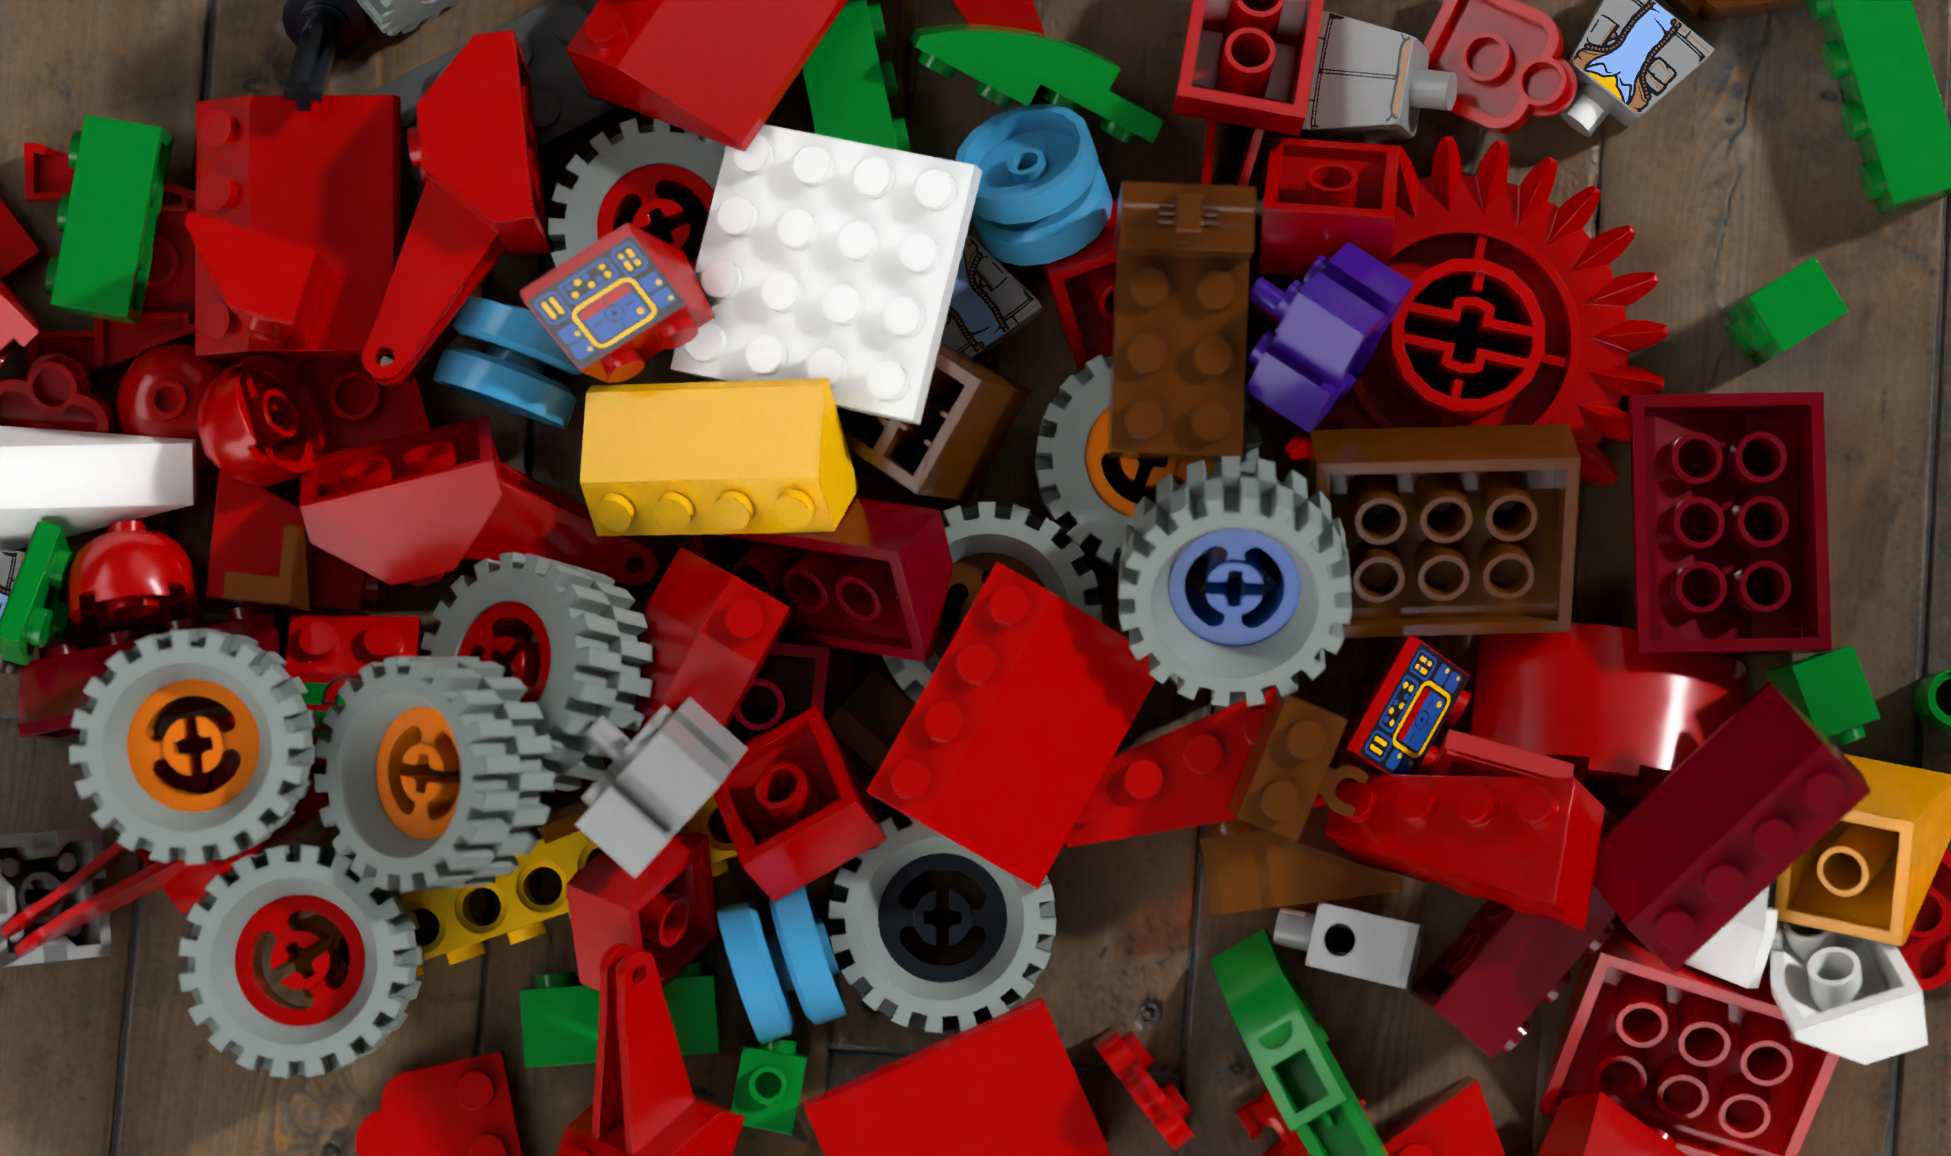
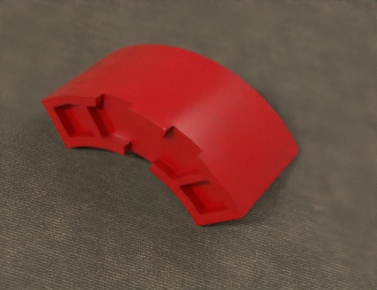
M1571 623V632L1481 634L1471 735L1573 763L1575 766L1572 778H1576L1584 787L1585 779L1619 783L1618 796L1641 801L1745 704L1747 669L1743 663L1725 654H1636V630L1626 627Z

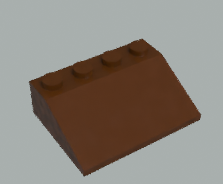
M1569 424L1312 430L1309 434L1308 499L1320 490L1331 503L1332 520L1339 517L1345 531L1346 549L1348 548L1352 611L1350 624L1343 623L1344 638L1400 637L1409 634L1413 636L1571 632L1581 456Z

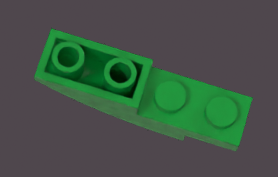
M948 24L918 28L910 39L916 48L922 50L918 62L952 79L958 69L979 81L974 90L976 93L1007 109L1013 99L1028 107L1041 84L1047 87L1042 97L1053 105L1067 107L1076 114L1080 107L1083 106L1102 116L1103 118L1098 128L1129 145H1132L1136 136L1153 143L1165 122L1154 111L1110 89L1121 70L1114 61L1082 46L1050 35L1004 26Z
M1261 929L1210 959L1229 1010L1270 1095L1290 1132L1297 1131L1309 1155L1389 1156L1326 1043L1330 1041L1277 945L1273 944V938L1268 929Z

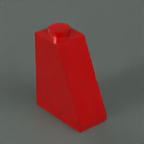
M219 469L206 597L218 601L234 602L223 598L226 572L279 577L285 525L305 528L300 508L264 487L248 486L236 482ZM319 548L312 609L370 614L371 600L380 601L384 581Z

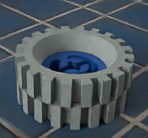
M1221 456L1222 472L1208 474L1204 460L1187 465L1186 483L1179 485L1170 473L1156 483V504L1146 496H1143L1134 508V526L1126 524L1122 537L1119 560V618L1122 631L1129 630V647L1136 659L1140 660L1149 654V674L1161 684L1174 673L1177 675V693L1194 700L1199 687L1211 689V705L1229 707L1230 692H1246L1247 706L1265 703V688L1275 684L1282 698L1285 694L1289 695L1297 691V672L1301 669L1312 680L1325 669L1324 649L1335 655L1337 654L1344 641L1343 623L1350 624L1352 611L1348 548L1346 549L1345 531L1340 518L1332 520L1331 503L1320 490L1308 499L1307 479L1291 469L1284 482L1276 480L1275 462L1258 458L1255 472L1253 473L1240 471V456ZM1262 551L1271 556L1281 570L1277 583L1264 596L1262 591ZM1204 552H1206V596L1194 588L1187 576L1192 563ZM1239 571L1240 576L1229 577V572Z

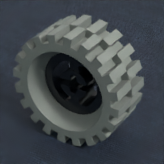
M899 813L881 822L887 840L849 860L840 867L834 882L835 887L832 899L829 903L828 919H830L831 925L830 940L833 953L837 955L842 967L841 972L850 986L853 985L863 997L862 1000L874 1011L879 1010L892 1018V1022L904 1027L909 1025L925 1029V1032L943 1033V1031L959 1029L962 1032L1010 1011L1009 1009L1021 998L1024 999L1034 988V983L1042 970H1045L1051 956L1050 951L1053 938L1056 935L1057 918L1055 916V897L1048 876L1046 875L1040 888L1036 889L904 813ZM936 869H949L967 875L982 888L981 890L984 891L983 893L986 896V901L982 907L973 908L962 894L956 890L949 889L950 909L961 911L962 915L961 923H953L950 926L949 946L960 942L973 926H980L986 932V937L977 951L968 958L952 964H934L918 958L909 951L900 937L902 928L912 926L924 941L931 945L937 944L935 924L925 923L924 919L925 911L935 910L937 889L924 894L913 908L904 907L900 901L902 891H904V888L910 881L925 872Z

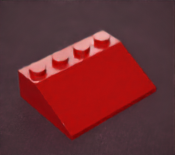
M600 0L568 44L566 51L590 95L745 152L848 0Z
M284 95L241 96L196 102L195 213L315 249L319 252L331 273L308 344L290 340L288 348L281 349L250 338L251 332L241 328L242 321L228 307L195 244V356L236 363L248 356L261 353L281 359L282 361L362 355L363 348L369 338L401 252V97L396 95H323L322 102L313 101L311 111L297 110V100H285Z
M996 562L866 792L1039 889L1156 681L1149 674V654L1137 660L1129 647L1128 638L1054 593Z
M1612 919L1610 922L1615 927L1610 937L1594 953H1585L1539 1102V1112L1555 1116L1563 1098L1593 1093L1594 1091H1604L1623 1100L1628 1106V1112L1645 1125L1658 1128L1669 1134L1676 1142L1675 1147L1687 1156H1798L1840 1056L1795 1039L1772 996L1771 967L1765 965L1758 988H1744L1686 964H1683L1673 973L1622 921Z
M1043 997L1030 1001L802 1102L825 1156H1112Z

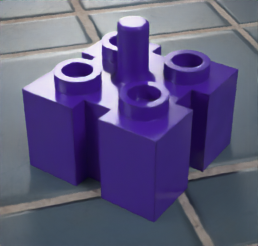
M1349 241L1331 259L1320 255L1309 269L1302 283L1295 280L1286 292L1280 290L1264 278L1259 277L1248 292V300L1281 322L1275 332L1269 329L1263 335L1251 353L1248 362L1255 366L1256 369L1246 385L1245 391L1310 434L1331 411L1336 400L1340 401L1360 380L1381 343L1379 340L1386 328L1393 322L1414 283Z

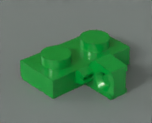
M37 521L0 618V654L5 661L28 666L35 646L42 648L46 644L49 635L55 636L61 641L65 640L71 620L68 618L67 605L59 601L58 597L61 590L67 587V576L75 554L70 551L61 526Z

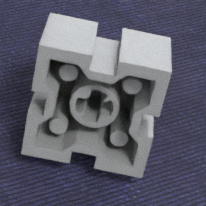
M690 696L675 713L664 704L632 741L607 718L600 716L586 731L585 735L606 753L613 762L581 797L590 808L575 826L630 875L636 878L723 783L733 767L747 752L748 748Z
M88 827L39 833L27 832L0 835V929L17 914L53 892L104 852L102 828ZM106 870L93 879L106 878ZM92 880L38 921L17 934L5 938L0 931V967L112 956L109 912L44 943L22 957H19L13 949L20 941L66 910L94 896Z

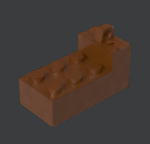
M1122 182L1117 199L1107 458L1204 460L1205 462H1222L1221 456H1240V459L1242 458L1250 258L1254 253L1256 187Z
M940 342L920 425L836 408L849 450L916 494L969 501L1031 391L984 360L961 355Z

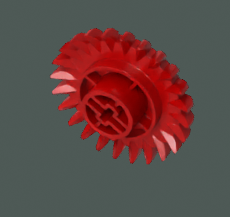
M1443 137L1434 149L1429 163L1428 177L1419 179L1411 160L1400 146L1390 268L1414 283L1393 322L1386 328L1379 340L1381 343L1360 380L1340 401L1336 400L1331 411L1313 430L1569 424L1581 456L1580 479L1600 487L1613 484L1620 477L1618 471L1610 460L1597 448V445L1601 440L1614 444L1630 445L1629 414L1618 408L1621 398L1629 399L1630 395L1655 394L1663 390L1665 382L1664 378L1651 371L1628 365L1629 353L1643 351L1656 345L1668 336L1667 325L1647 320H1627L1625 308L1636 303L1659 283L1656 273L1640 272L1614 277L1608 266L1632 242L1636 234L1631 225H1626L1608 230L1590 239L1583 230V227L1594 213L1600 200L1601 191L1594 185L1587 187L1573 195L1559 208L1548 201L1555 182L1558 166L1557 160L1549 156L1541 160L1525 176L1520 185L1517 186L1507 182L1509 168L1507 141L1496 140L1478 163L1475 174L1463 175L1461 158L1454 137ZM1305 277L1298 279H1285L1291 283H1293L1295 280H1298L1302 283ZM1439 288H1461L1459 297L1455 298L1446 308L1413 302L1417 297ZM1481 294L1488 297L1505 314L1507 321L1493 319L1496 307L1477 296ZM1255 304L1254 309L1260 317L1273 325L1278 326L1281 321ZM1460 322L1468 326L1466 341L1515 351V356L1477 348L1462 362H1458L1452 359L1455 343L1405 333V328L1445 336ZM1411 361L1428 365L1426 376L1445 387L1440 392L1432 389L1414 371ZM1477 375L1506 381V384L1498 392L1484 398H1460L1463 385L1469 383ZM1261 402L1260 407L1266 417L1285 418ZM1301 429L1283 449L1282 454L1287 462L1297 463L1309 460V433Z

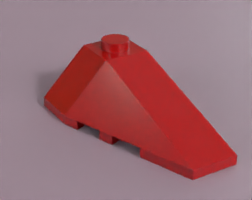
M680 547L648 602L645 614L648 629L641 633L640 642L652 645L653 662L641 665L640 677L653 680L650 698L638 695L634 711L645 716L638 731L625 729L623 734L632 741L664 704L675 713L689 696L716 721L727 728L791 618L793 610L735 575Z

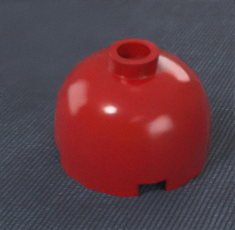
M175 343L152 348L134 360L120 380L115 406L122 433L125 435L196 439L197 469L209 467L213 462L205 455L199 437L197 422L199 402L212 380L231 364L217 359L195 356V345Z
M265 353L248 356L230 365L218 374L207 386L200 398L197 412L201 447L208 459L232 480L256 487H267L293 480L313 470L318 464L311 463L313 455L323 450L325 442L322 417L309 389L304 383L293 387L288 378L281 373L290 367L281 359Z
M123 520L107 525V534L89 540L77 552L68 572L66 588L68 618L73 623L82 626V613L98 616L99 628L119 629L153 626L172 621L171 609L185 604L187 616L195 613L199 608L198 585L192 561L178 542L166 534L157 531H147L146 523L143 521Z

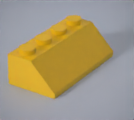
M828 378L590 386L586 392L580 485L597 536L835 532L859 489Z

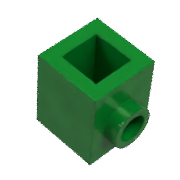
M781 1037L763 1044L758 1041V1045L746 1043L743 1046L731 1111L745 1116L742 1126L788 1135L794 1133L809 1054L796 1052L798 1041Z

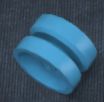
M1043 103L1029 105L1028 107L1026 105L1018 106L999 113L972 130L958 148L955 161L973 164L982 170L972 219L982 246L1000 262L1018 266L1043 265L1074 255L1094 241L1110 220L1113 199L1100 166L1085 120L1067 107Z
M471 295L457 312L453 326L463 338L486 348V354L463 347L444 349L433 380L453 391L496 408L543 424L566 429L577 398L569 387L544 376V371L567 377H579L586 374L576 367L531 310Z
M806 885L776 902L769 899V906L776 931L771 933L768 932L759 907L749 898L717 908L718 922L730 965L750 1023L761 1044L792 1034L795 1016L788 993L790 991L796 990L806 1017L815 1025L848 1015L837 976L841 974L836 954L833 953L830 935L823 917L818 918Z

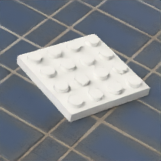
M766 124L762 126L745 152L726 145L694 271L715 318L699 327L698 334L693 340L675 348L670 369L679 374L717 382L828 378L836 407L920 425L982 170L973 164Z

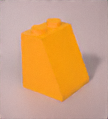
M1844 754L1864 774L1872 792L1777 878L1774 909L1778 910L1777 920L1902 946L1906 942L1951 839V774Z

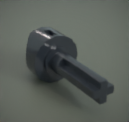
M286 0L282 22L287 36L297 46L283 95L285 100H297V110L311 111L313 101L322 102L334 58L349 55L356 51L364 42L371 17L356 0Z

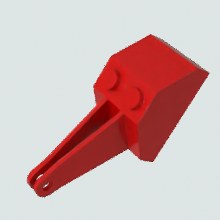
M1191 0L1175 89L1173 113L1207 119L1201 184L1211 185L1217 121L1250 127L1233 186H1248L1265 130L1300 136L1306 115L1324 0Z
M514 30L475 34L416 104L418 127L408 128V146L413 167L419 166L422 184L425 187L376 320L362 351V363L372 379L381 385L394 386L400 384L411 374L504 252L511 258L550 253L531 71ZM385 355H394V360L389 365H380L381 359Z
M490 414L313 457L311 463L318 464L313 470L301 475L299 508L310 543L391 586L404 582L414 586L426 585L442 578L445 572L455 570L462 558L481 561L487 558L500 562V554L509 552L523 555L529 553L604 574L614 579L615 582L630 586L646 584L655 576L658 562L655 546L647 536H597L586 505L500 462L499 447ZM631 557L641 558L637 562L628 561V559Z
M232 715L224 721L231 729H234L236 720ZM197 735L186 743L185 746L188 752L194 751L199 753L202 772L184 775L172 768L167 760L163 763V769L176 784L183 788L196 792H213L231 780L241 762V756L238 751L234 750L231 758L223 767L204 773L202 753L213 749V741L211 737ZM311 765L308 778L314 781L307 797L299 799L293 808L297 811L296 814L285 826L277 828L270 834V838L257 846L223 860L220 858L205 864L185 865V860H174L169 863L149 859L150 851L143 848L137 849L136 852L147 868L66 910L25 937L13 948L19 957H22L44 943L161 887L182 915H189L193 904L204 903L210 893L204 888L217 875H227L234 869L232 863L247 855L263 853L267 848L284 846L321 819L319 810L329 806L330 802L328 792L315 791L314 774H325V772L319 765ZM115 842L53 892L9 920L1 927V933L5 938H9L32 925L130 850Z
M625 943L612 945L604 954L599 969L600 1012L594 1101L592 1105L566 1126L556 1156H732L745 1116L693 1095L654 957L649 952L635 949L633 946Z

